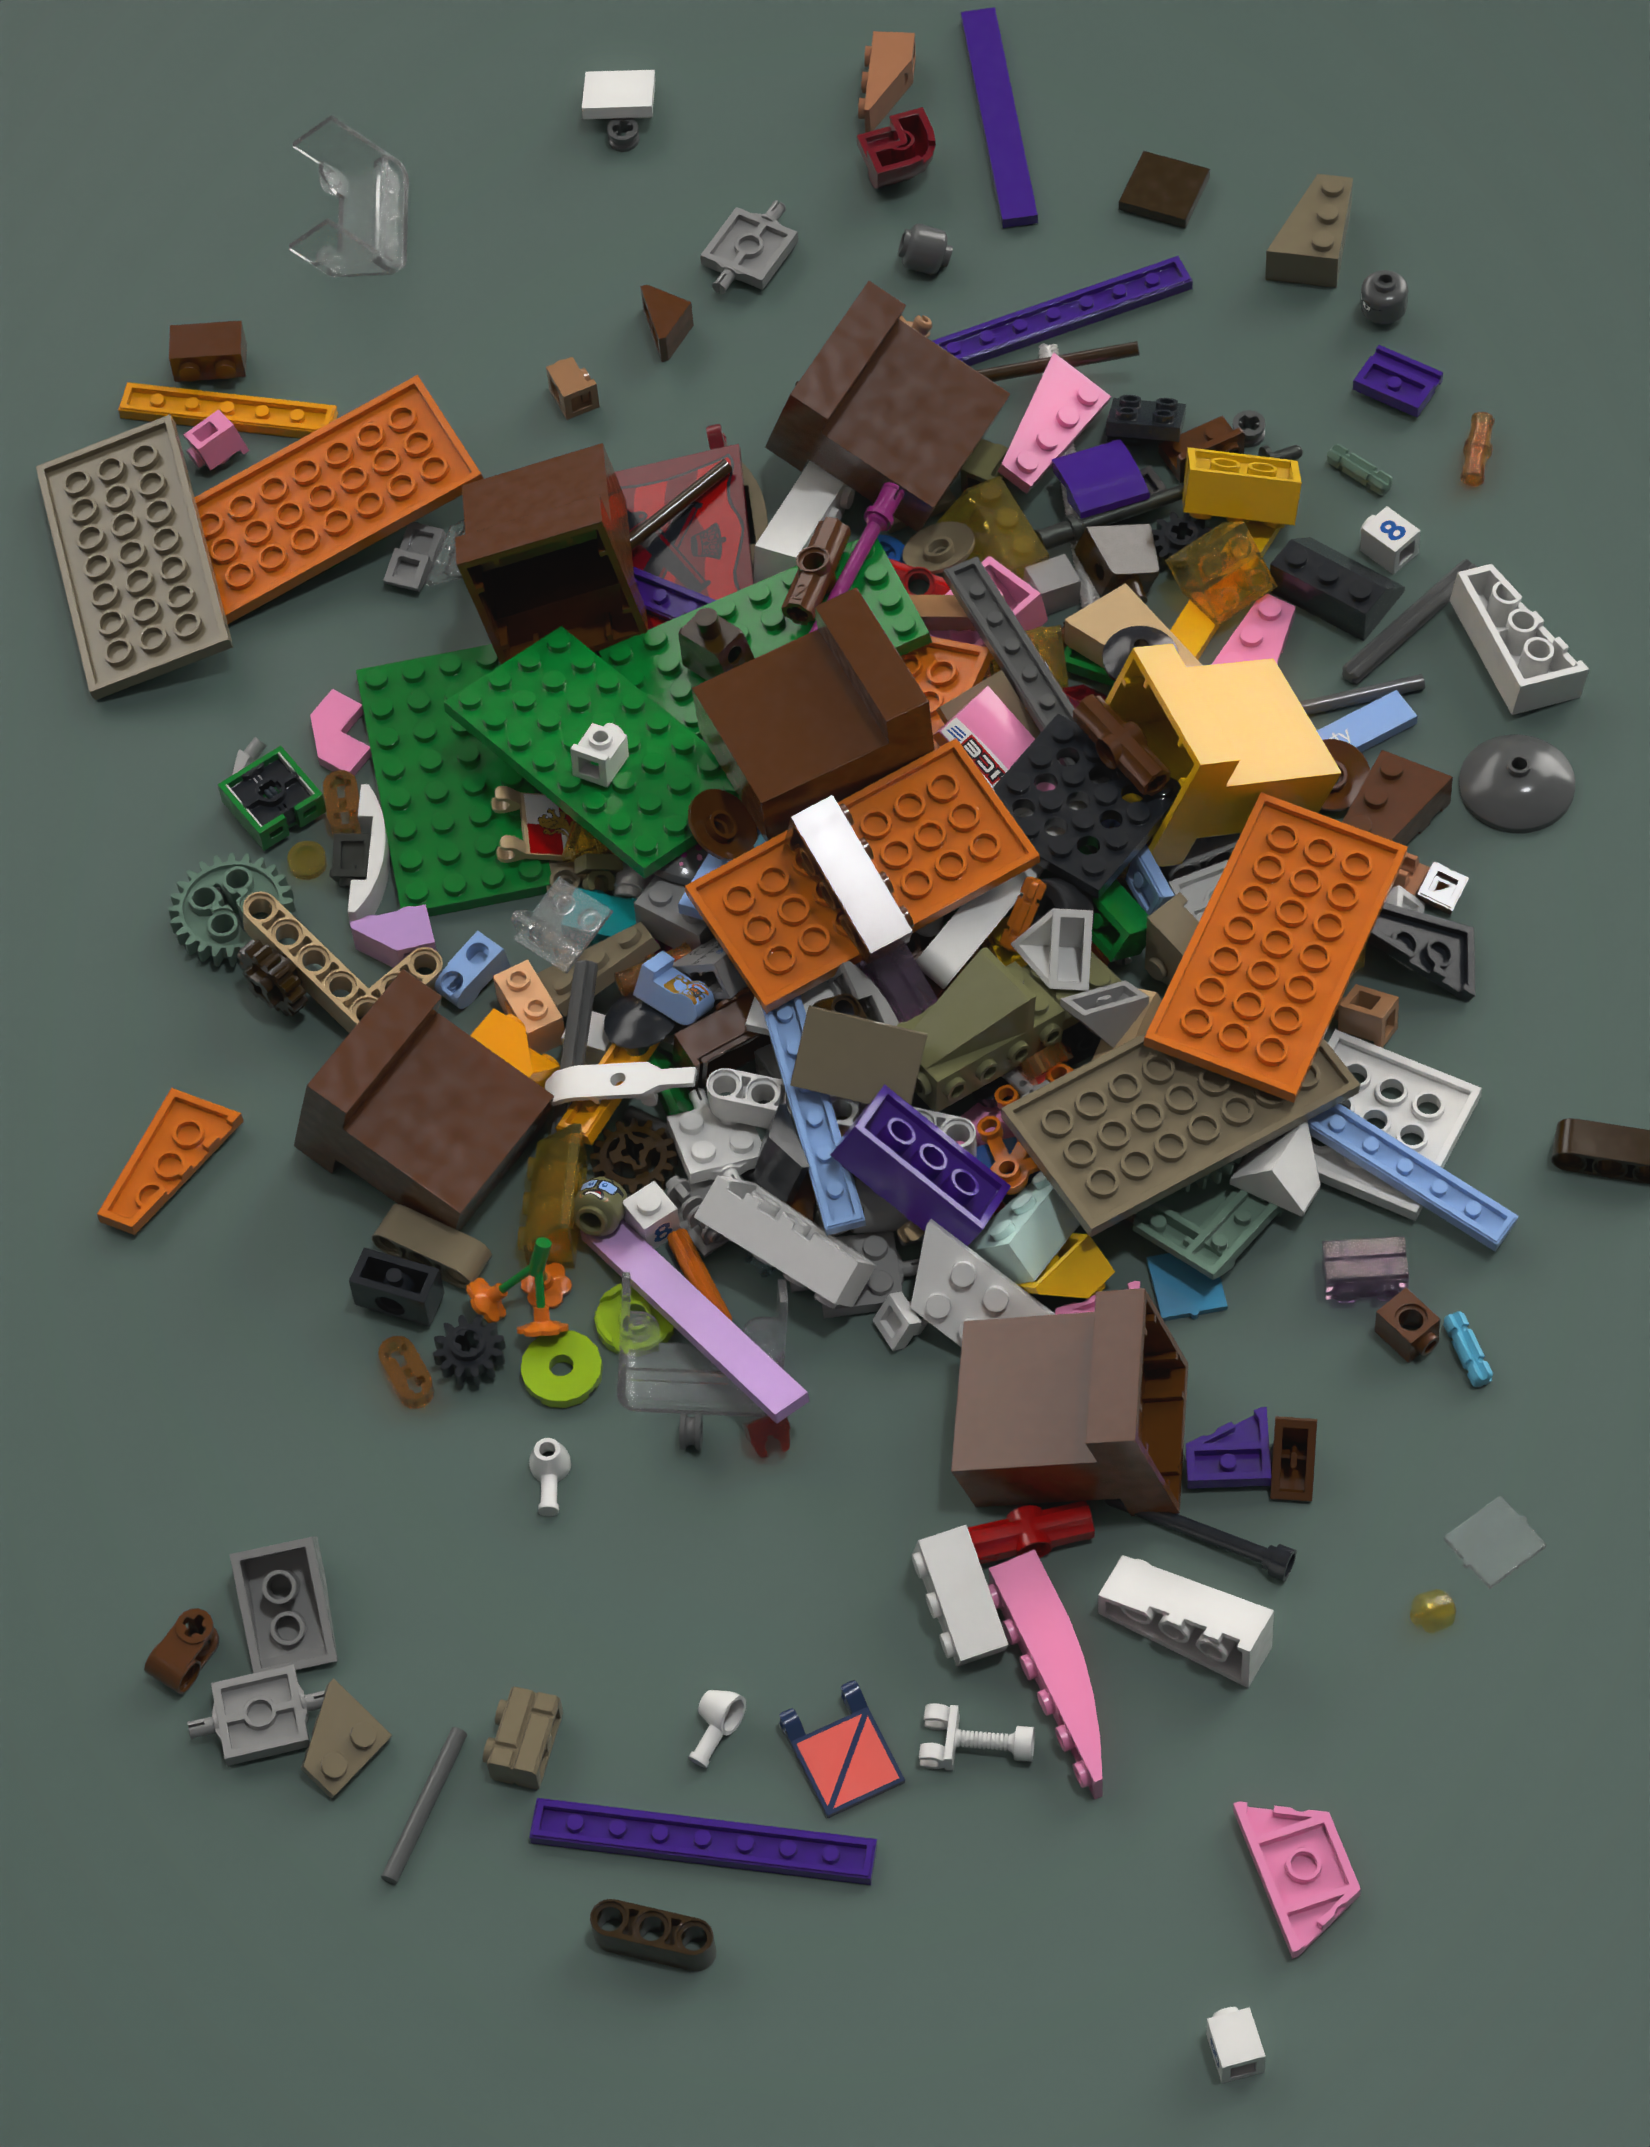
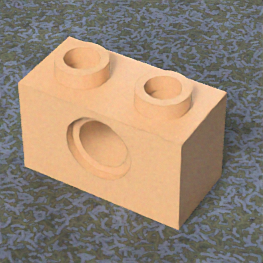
M525 960L493 975L497 1000L506 1015L512 1014L524 1023L529 1048L539 1054H543L562 1045L561 1037L565 1030L563 1016L529 960Z

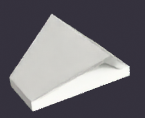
M1053 908L1011 943L1012 947L1049 989L1089 991L1093 910Z
M1308 1121L1248 1152L1231 1177L1230 1185L1303 1217L1321 1186Z

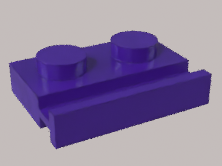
M1378 345L1375 354L1369 357L1353 380V390L1418 418L1434 395L1436 387L1443 382V372Z

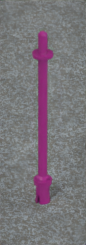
M890 482L884 483L873 506H869L866 509L864 520L867 525L826 601L849 591L881 531H888L893 525V515L905 495L902 489L895 496L899 489L898 485ZM815 621L809 633L818 629L817 621Z

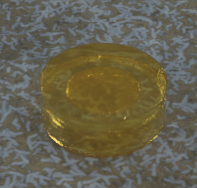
M299 842L288 852L287 860L290 871L299 879H315L326 870L327 858L325 850L317 842Z

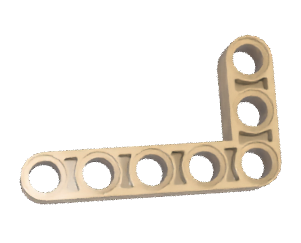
M260 891L248 895L244 900L243 924L246 933L254 941L258 939L264 946L267 944L270 948H275L285 958H289L296 966L295 970L302 981L300 986L348 1033L354 1029L359 1023V1018L369 1011L403 969L435 991V982L443 971V962L440 954L433 948L421 947L414 950L375 984L367 988L274 896ZM257 912H265L269 917L256 919L252 915ZM283 938H292L296 942L292 945H283L278 941ZM315 963L323 968L318 971H309L305 967ZM427 967L434 972L429 975H422L416 972V970ZM342 989L350 994L346 997H336L332 992Z

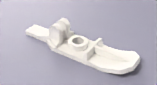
M649 1062L577 1065L555 1071L546 1080L544 1089L554 1095L552 1106L570 1101L592 1100L594 1103L600 1104L601 1100L636 1098V1100L640 1099L644 1105L651 1107L657 1104L658 1092L670 1088L695 1087L697 1069L696 1067L660 1069ZM624 1081L621 1085L615 1086L618 1082Z

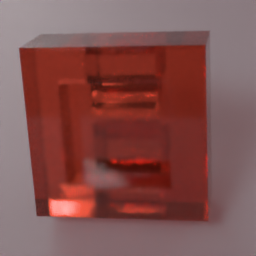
M769 1416L743 1423L746 1438L759 1457H768L765 1444L769 1435H772V1438H776L779 1441L781 1451L785 1452L790 1449L789 1429L791 1428L787 1417L777 1424Z

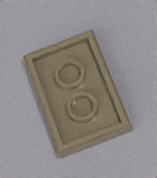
M809 1005L790 1086L869 1104L885 1084L911 1105L928 1034Z

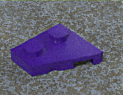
M1260 1407L1254 1410L1253 1416L1235 1425L1231 1421L1217 1428L1211 1435H1203L1186 1443L1188 1489L1271 1486L1267 1407Z

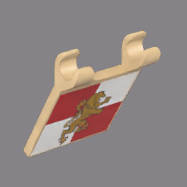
M507 786L496 788L495 797L491 801L493 811L495 813H508L520 809L523 840L511 835L501 837L500 847L497 848V858L500 862L510 863L522 859L573 862L574 859L586 853L601 854L600 841L581 825L575 823L569 815L544 794L521 793Z

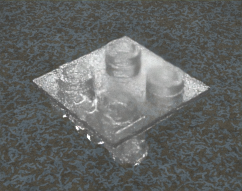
M558 877L533 912L525 909L517 910L513 913L511 921L514 924V928L518 931L513 940L559 970L568 973L613 911Z

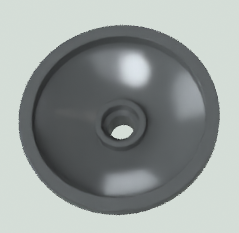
M1502 735L1481 743L1469 753L1460 770L1459 791L1468 811L1483 824L1508 833H1529L1547 828L1563 817L1573 801L1575 776L1568 759L1552 744L1528 735Z

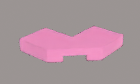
M332 689L310 714L318 760L321 766L351 781L372 756L370 746L346 734L364 713L363 706Z

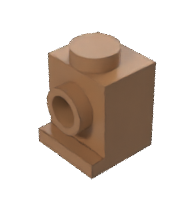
M573 356L559 360L546 367L549 390L566 420L600 407L595 380H591L585 368L580 369Z
M1355 984L1347 996L1341 998L1334 1014L1335 1019L1338 1020V1030L1361 1039L1374 1041V1045L1383 1048L1398 1029L1399 997Z

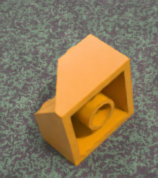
M493 1008L470 1035L543 1088H545L546 1080L555 1071L560 1070V1064L555 1058L545 1053L541 1055L529 1048L526 1027L519 1018L512 1014L505 1015Z

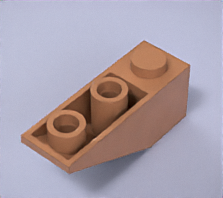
M873 31L872 46L865 47V67H869V72H862L861 90L862 93H866V97L859 98L858 118L865 119V133L874 131L913 84L916 62L915 33Z

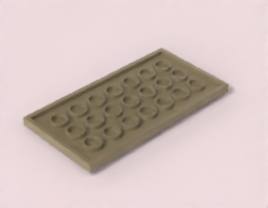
M170 414L36 466L89 692L95 700L233 648L176 423Z
M1144 1033L1008 1104L1001 1109L1000 1117L1087 1234L1092 1237L1359 1093L1360 1083L1324 1038L1293 1103L1143 1045L1146 1035Z

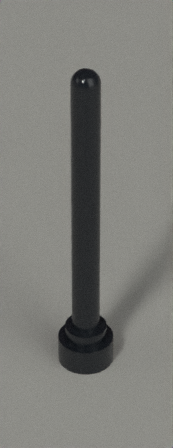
M1105 1499L1107 1505L1129 1513L1121 1499ZM1138 1512L1134 1514L1145 1520L1261 1563L1262 1569L1268 1570L1269 1576L1282 1581L1287 1580L1295 1563L1297 1551L1282 1544H1279L1277 1547L1270 1545L1266 1548L1176 1513Z

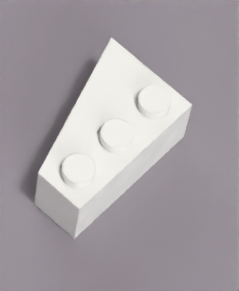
M967 1525L918 1540L912 1553V1561L918 1577L922 1578L928 1592L925 1596L930 1613L933 1618H938L943 1633L939 1634L947 1659L953 1657L958 1667L1005 1651L1009 1644Z

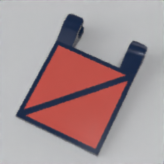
M855 1680L841 1686V1698L851 1715L807 1735L795 1709L791 1708L779 1714L780 1727L791 1744L827 1818L905 1783V1779Z

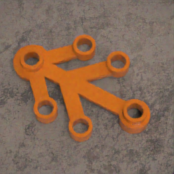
M1065 1064L1053 1065L1048 1070L1045 1080L1047 1079L1049 1082H1052L1074 1069ZM1012 1085L999 1087L994 1095L1000 1110L1020 1099L1018 1091ZM1007 1096H1013L1008 1101H1002ZM986 1116L982 1118L977 1124V1130L981 1140L988 1144L995 1160L990 1170L1011 1186L1006 1193L1007 1195L1019 1193L1027 1185L1029 1175L1040 1171L1032 1158L1029 1157V1154L1018 1139L1011 1154H1009L1002 1140L1003 1128L997 1117ZM995 1127V1130L991 1132H985L986 1129Z

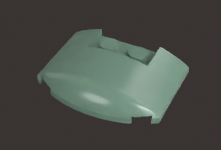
M1234 1163L1233 1173L1228 1175L1222 1172L1219 1184L1208 1178L1206 1189L1202 1190L1195 1181L1191 1183L1189 1192L1181 1188L1137 1212L1136 1219L1134 1218L1133 1231L1214 1280L1232 1269L1236 1258L1275 1216L1280 1217L1285 1209L1230 1185V1179L1240 1165Z

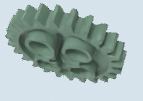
M230 853L227 862L223 863L216 855L214 856V865L210 867L203 861L199 862L201 872L197 874L194 871L188 870L189 883L178 881L179 893L171 894L173 906L168 907L173 933H176L179 945L185 944L189 955L198 952L201 962L206 961L212 956L215 966H219L223 958H228L231 967L235 966L238 951L252 940L240 927L234 914H240L243 924V904L248 895L260 891L267 892L274 896L291 914L296 912L292 888L288 886L286 875H279L275 864L266 868L264 858L262 857L252 864L248 853L243 856L241 861H236L234 853ZM216 887H220L223 890L230 906L224 904L223 897ZM265 912L258 915H252L256 919H265L269 917V915Z

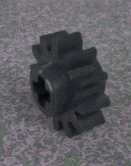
M1174 512L1170 513V522L1157 519V529H1153L1152 534L1156 554L1159 557L1158 565L1160 568L1170 563L1175 574L1180 570V566H1186V570L1189 573H1193L1195 562L1201 566L1207 565V555L1214 554L1215 541L1214 529L1211 527L1205 528V519L1192 521L1189 513H1185L1184 518H1178Z
M460 1315L458 1327L454 1328L451 1324L444 1323L446 1337H434L437 1349L433 1352L435 1364L441 1366L444 1378H449L455 1373L458 1386L464 1384L466 1377H472L473 1383L479 1386L481 1374L485 1373L488 1377L494 1378L496 1375L493 1364H505L502 1352L506 1348L504 1336L498 1335L495 1322L484 1327L481 1315H477L472 1324H467L466 1318Z

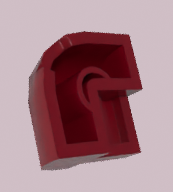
M923 107L889 116L890 126L857 135V146L868 168L869 180L875 189L910 180L924 172L932 161L936 140L934 130Z

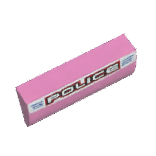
M989 686L985 687L933 735V739L940 747L957 738L992 788L1035 740ZM1042 782L1035 786L1043 792L1056 788L1048 782Z

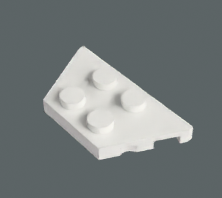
M929 1220L925 1229L910 1308L960 1347H962L964 1321L1056 1315L934 1220Z

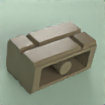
M514 1686L513 1688L511 1687L508 1699H501L499 1701L495 1715V1724L499 1725L495 1738L489 1737L487 1739L483 1752V1762L487 1763L490 1778L508 1784L516 1783L518 1786L535 1790L540 1789L563 1715L561 1699L558 1696L542 1692L535 1693L533 1690Z

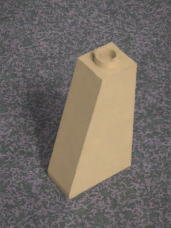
M1126 583L1065 619L1064 642L1070 648L1103 668L1102 654L1106 642L1116 632L1131 626H1149L1163 631L1175 642L1179 656L1186 667L1203 666Z

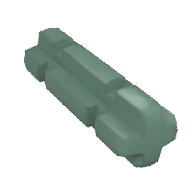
M1335 444L1328 451L1327 462L1335 468L1340 469L1342 467L1343 473L1364 486L1370 484V489L1379 495H1385L1390 490L1393 478L1382 470L1377 472L1376 466L1355 453L1349 455L1350 450L1340 444Z

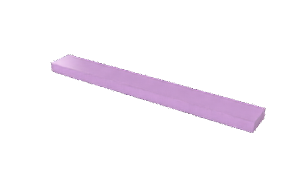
M623 1219L616 1230L607 1236H593L580 1230L582 1240L776 1424L809 1402L808 1392Z

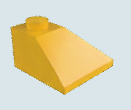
M1072 1233L1034 1282L1017 1285L1031 1294L1088 1299L1096 1295L1097 1291H1102L1105 1288V1282L1115 1273V1270L1088 1234Z

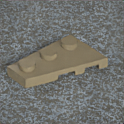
M639 922L537 973L553 1002L563 1016L566 1017L569 1009L574 967L577 961L588 960L597 963L598 972L595 996L659 950L660 946L642 922Z

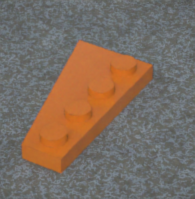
M171 1088L98 1211L99 1222L135 1235L244 1122L242 1114Z

